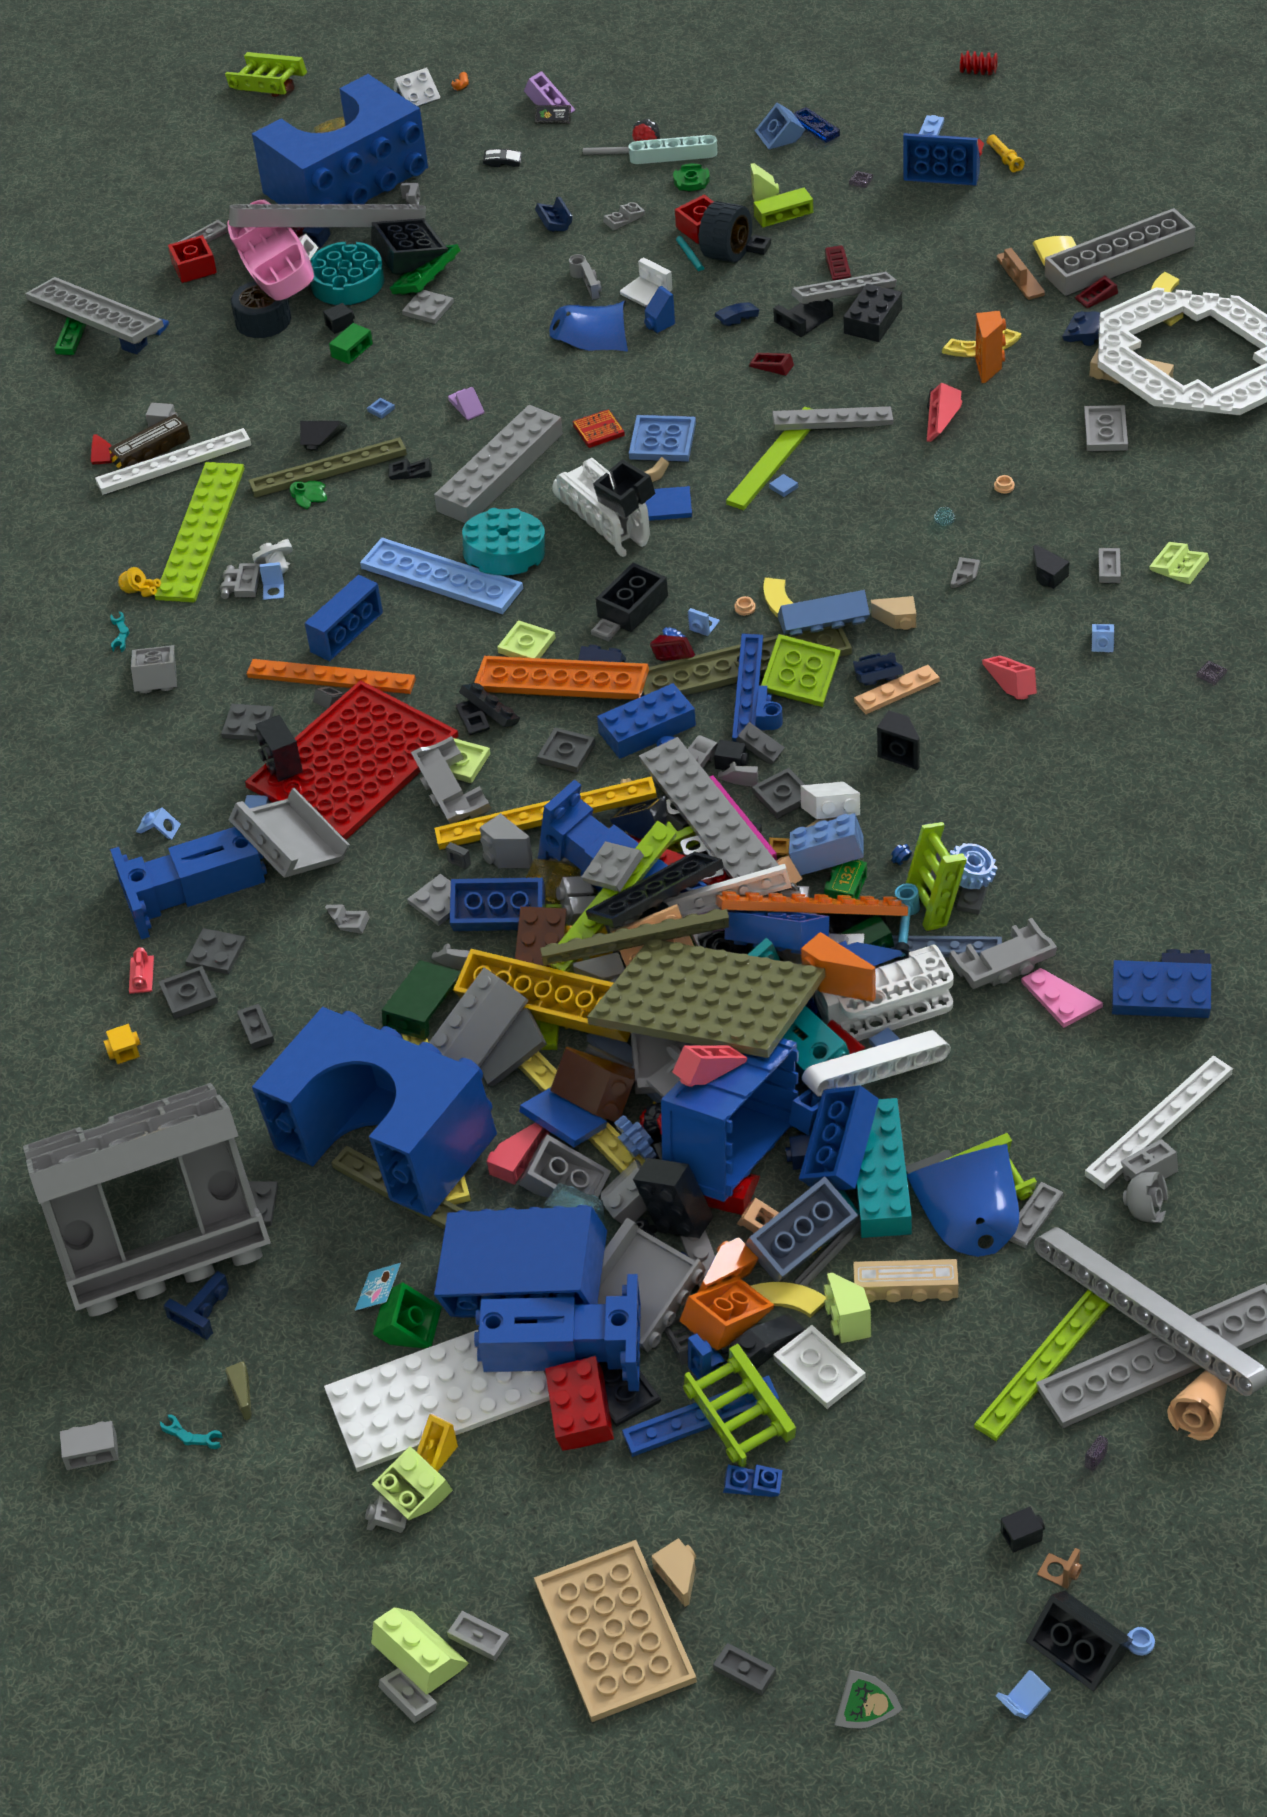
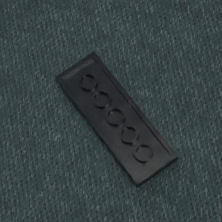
M694 851L586 910L587 918L599 924L619 928L629 919L643 915V912L649 908L657 907L662 904V901L678 896L680 891L696 886L698 881L714 876L716 871L724 868L722 859Z

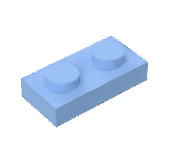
M927 115L919 134L939 135L944 123V117Z

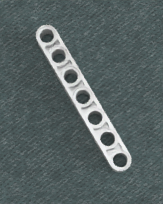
M927 1031L812 1065L804 1071L802 1081L818 1097H821L825 1089L864 1085L940 1062L949 1055L951 1047L935 1031Z

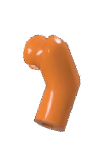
M461 72L459 79H455V82L452 81L451 85L454 87V90L461 91L469 85L466 72Z

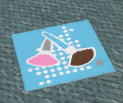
M401 1263L369 1272L355 1311L387 1302Z

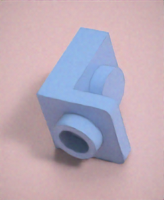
M1092 624V652H1113L1114 624Z

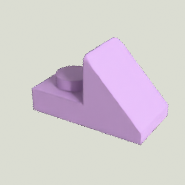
M473 387L457 391L448 396L452 405L467 420L485 413Z

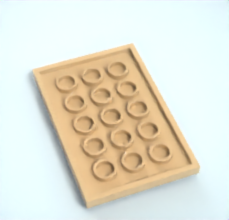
M636 1540L534 1577L535 1585L591 1722L697 1682L694 1670Z

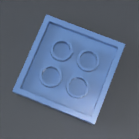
M637 415L629 450V459L659 460L663 457L667 461L689 462L696 417Z

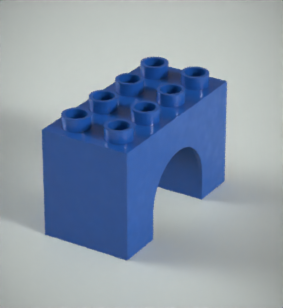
M367 74L339 88L345 127L331 132L309 133L296 129L281 118L252 133L263 193L278 204H365L367 200L384 191L392 190L404 180L422 174L428 168L420 108Z
M322 1007L252 1086L274 1148L310 1166H314L327 1149L344 1134L360 1127L378 1125L370 1134L369 1139L390 1200L428 1217L434 1213L497 1135L491 1114L493 1106L486 1097L482 1083L483 1072L475 1062L467 1058H461L459 1061L443 1056L434 1045L428 1042H421L419 1045L406 1041L397 1031L390 1027L383 1026L380 1030L365 1024L358 1015L350 1011H344L342 1014Z

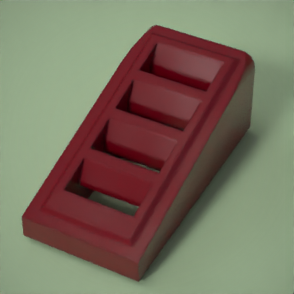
M840 245L825 248V260L832 280L851 278L844 247Z
M1104 275L1078 294L1075 299L1088 309L1118 294V288L1113 281Z
M756 353L749 364V367L784 376L794 366L791 354Z
M659 635L650 643L656 659L661 661L692 658L695 656L687 637Z

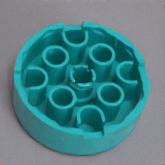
M346 242L334 243L318 250L310 259L314 272V278L310 282L311 291L316 298L325 303L333 305L360 303L377 294L384 284L381 255L374 247L361 242H356V245H346Z
M490 508L488 511L469 519L463 527V557L468 565L479 567L480 572L492 575L520 574L528 571V567L532 565H539L545 556V529L543 524L533 515L522 512L518 508Z

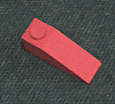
M940 383L931 391L927 442L933 441L941 434L956 412L961 408L962 391L944 383Z
M1001 655L982 660L984 667L1007 694L1014 696L1015 699H1027L1028 695L1037 693L1035 668Z
M729 1045L684 1046L672 1073L680 1078V1082L690 1087L706 1085L744 1064L748 1058Z
M535 1122L499 1143L495 1151L490 1152L487 1158L489 1175L515 1185L527 1168L538 1145L551 1132Z

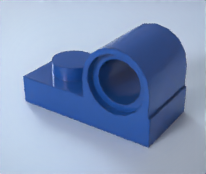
M759 686L756 727L760 730H776L783 724L782 706L777 702H772V695H768L767 686Z
M697 1333L688 1338V1368L698 1380L727 1363L721 1354L712 1348L706 1340L703 1341Z

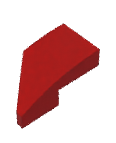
M97 434L93 435L92 465L112 463L109 447L112 445Z

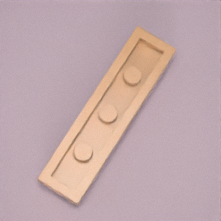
M926 665L854 697V702L865 714H868L940 682V677L929 665Z

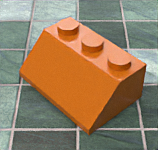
M1000 311L976 313L975 359L981 383H986L1002 369V362H1005V352L1002 350V346L1006 345L1005 335L1003 334V330H1006L1005 318L1001 317Z

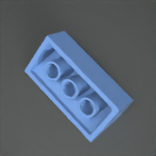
M865 590L782 605L777 614L784 635L790 634V637L802 635V631L820 632L824 630L823 627L841 628L845 623L850 622L853 625L862 624L870 615Z

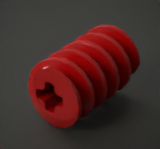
M968 50L965 55L961 53L960 73H964L967 70V73L970 74L973 70L974 74H978L979 71H981L982 75L986 71L989 76L993 72L996 74L997 53L994 54L993 58H991L990 52L987 53L986 57H984L983 52L980 53L979 57H977L976 51L973 52L972 56H970Z

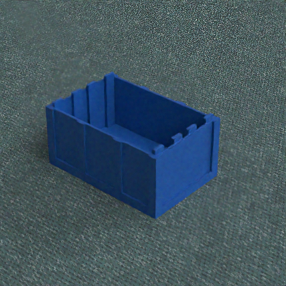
M782 1038L769 1058L742 1053L748 1058L744 1064L706 1085L690 1087L679 1081L661 1099L662 1160L689 1164L703 1195L722 1202L729 1196L731 1197L733 1189L744 1177L751 1173L753 1167L763 1156L772 1150L783 1134L789 1128H792L789 1125L792 1101L798 1097V1091L795 1090V1084H798V1072H795V1062L799 1061L797 1042Z

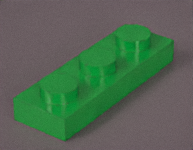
M67 317L54 348L55 353L74 355L87 324Z

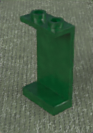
M419 960L382 1008V1026L390 1027L402 1034L426 1040L429 1036V1019L450 990L454 989L461 971Z

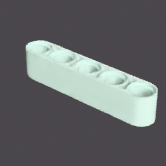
M713 135L634 141L629 144L630 162L633 164L704 159L717 155V139Z

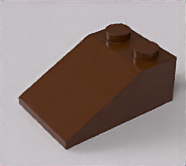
M565 1047L550 1091L596 1116L615 1122L621 1117L635 1080V1069Z

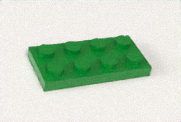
M458 244L446 245V253L412 272L404 273L390 287L392 294L404 295L410 292L419 293L424 290V286L435 279L434 276L443 271L445 265L456 258L455 256L461 251Z

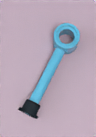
M909 883L902 884L895 890L897 900H902V903L908 906V916H901L898 943L895 945V949L901 950L903 955L894 958L896 961L909 958L910 951L907 941L910 916L918 913L920 910L918 888Z

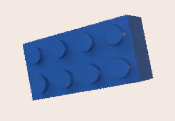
M357 575L305 622L311 653L330 662L383 613L378 583Z
M674 683L597 716L599 734L619 759L657 743L658 739L663 736H673L696 726L695 708Z
M543 878L451 879L450 925L453 931L518 930L520 906L545 907V883Z
M729 910V927L725 928V939L734 940L736 945L753 943V947H756L767 938L773 943L776 951L791 949V953L801 954V948L818 933L821 932L829 937V916L802 912Z
M1114 960L1112 1014L1209 1018L1211 1011V964Z
M861 1085L823 1090L799 1180L812 1187L822 1178L826 1177L836 1190L855 1189L879 1101L876 1096Z

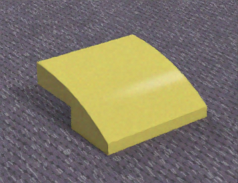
M1052 236L1033 242V246L1044 266L1045 257L1076 246L1073 238L1070 236Z

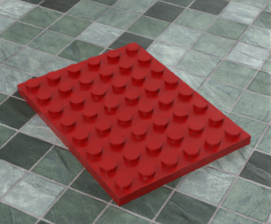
M360 680L295 737L303 770L302 773L279 782L274 774L271 775L269 773L267 765L264 764L245 781L246 788L261 796H267L271 802L288 799L292 788H295L347 840L421 772L411 754L412 751L420 747L437 744L451 736L457 739L459 737L458 730Z

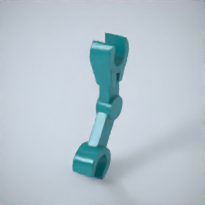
M120 611V618L114 619L112 614L110 616L112 624L117 625L120 631L119 636L111 643L113 652L116 646H120L121 652L125 650L126 638L130 633L124 623V614Z
M168 1415L169 1420L173 1422L171 1426H165L160 1422L163 1432L176 1436L183 1441L184 1445H208L211 1449L221 1447L220 1442H211L212 1438H223L220 1431L214 1430L207 1435L192 1434L182 1428L174 1415Z

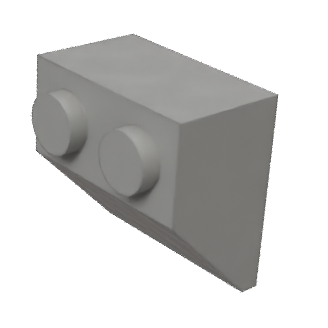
M501 813L480 827V841L484 852L483 858L488 864L493 863L498 868H531L534 866L530 837Z
M637 1159L600 1193L602 1204L612 1217L621 1224H623L626 1218L635 1222L647 1210L633 1181V1178L642 1166Z

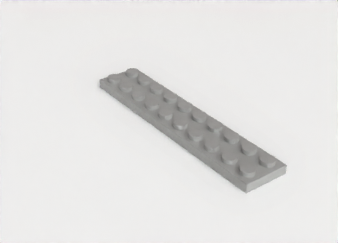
M56 277L25 293L27 300L133 344L141 342L143 338L157 333L159 329L164 327L162 320Z
M678 737L639 755L642 765L713 857L722 859L723 870L730 879L779 866Z
M1264 1283L1195 1313L1191 1317L1239 1350H1243L1267 1339V1285ZM1149 1333L1038 1381L1036 1385L1038 1392L1063 1429L1202 1367L1153 1333Z

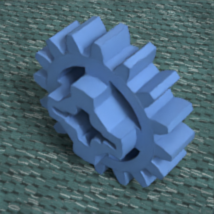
M624 1115L614 1122L622 1133L618 1136V1139L633 1157H636L638 1154L644 1160L657 1157V1154L650 1146L654 1142L639 1122L632 1124Z

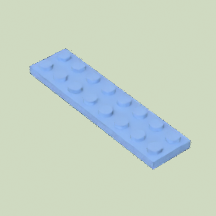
M381 538L360 562L361 569L502 615L523 590V582L501 575L483 573L479 571V568L385 538Z

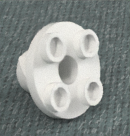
M285 539L275 545L271 543L263 544L259 547L260 551L252 555L254 563L280 562L282 574H284L288 570V565H290V563L286 562L285 556L290 554L293 548L289 539Z

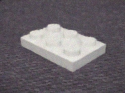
M813 1325L773 1354L774 1361L826 1409L866 1379L865 1372Z

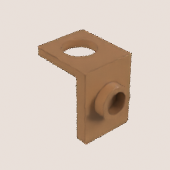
M1075 1548L1068 1561L1049 1553L1037 1575L1067 1589L1072 1579L1077 1580L1081 1573L1082 1565L1079 1564L1080 1550ZM1051 1563H1059L1064 1568L1063 1574L1058 1577L1051 1576L1047 1568Z

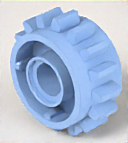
M963 843L960 847L955 846L954 850H951L949 854L963 853L967 859L959 885L967 889L987 887L989 882L993 881L997 867L994 866L996 860L993 859L991 853L977 844Z

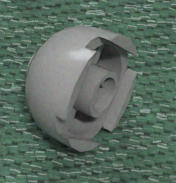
M1159 1172L1140 1173L1130 1181L1127 1190L1123 1192L1124 1205L1128 1206L1130 1213L1140 1221L1161 1223L1164 1220L1166 1211L1160 1213L1163 1200H1168V1192L1163 1175H1158ZM1154 1207H1159L1160 1210L1155 1214Z

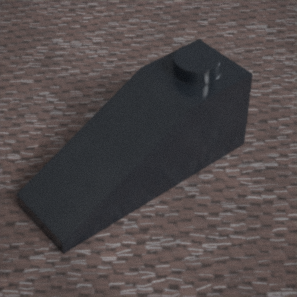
M785 1314L749 1328L730 1343V1348L739 1344L753 1366L758 1369L773 1357V1354L806 1329L789 1314Z

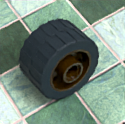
M719 201L713 202L707 207L699 227V246L705 257L734 263L741 260L746 254L747 244L751 239L753 230L752 217L748 208L742 205Z
M255 281L240 286L231 296V306L236 328L247 337H272L281 333L290 324L291 312L288 298L274 300Z

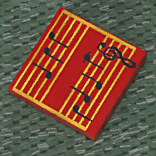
M609 409L573 421L574 428L588 448L625 436L624 430Z

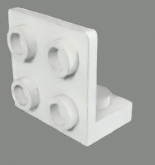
M427 68L395 78L394 91L396 93L401 92L405 99L416 106L440 99L439 92Z
M643 257L638 261L640 276L621 289L620 295L647 307L658 287L663 286L669 292L673 290L672 274L670 270Z

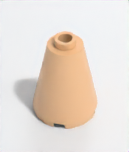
M1205 1370L1170 1402L1167 1413L1172 1426L1177 1431L1181 1428L1191 1432L1188 1437L1199 1441L1212 1438L1220 1428L1227 1384Z

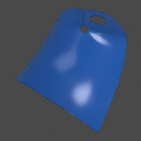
M624 300L608 306L567 305L560 307L556 310L552 319L550 337L588 351L620 350L627 352L623 319V303L627 301ZM560 319L558 327L553 330L554 324Z
M1007 1144L959 1155L907 1174V1178L934 1229L941 1239L955 1251L977 1257L995 1254L1016 1233L1019 1224V1207ZM978 1218L985 1220L982 1224H976ZM983 1235H990L994 1239L992 1246L987 1249L978 1246V1239Z

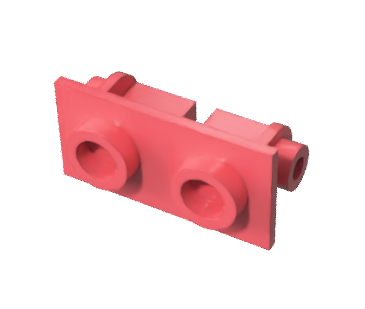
M141 947L134 951L130 961L129 994L152 992L154 955L148 956L145 949Z

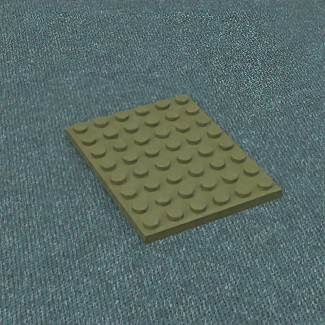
M651 939L645 943L587 1016L588 1025L701 1046L729 1045L740 1053L769 1058L826 977L825 969L813 965L795 964L790 961L772 960L767 957L761 958L747 954L726 952L725 950L708 949L702 946L685 945L679 942L674 943L660 939Z

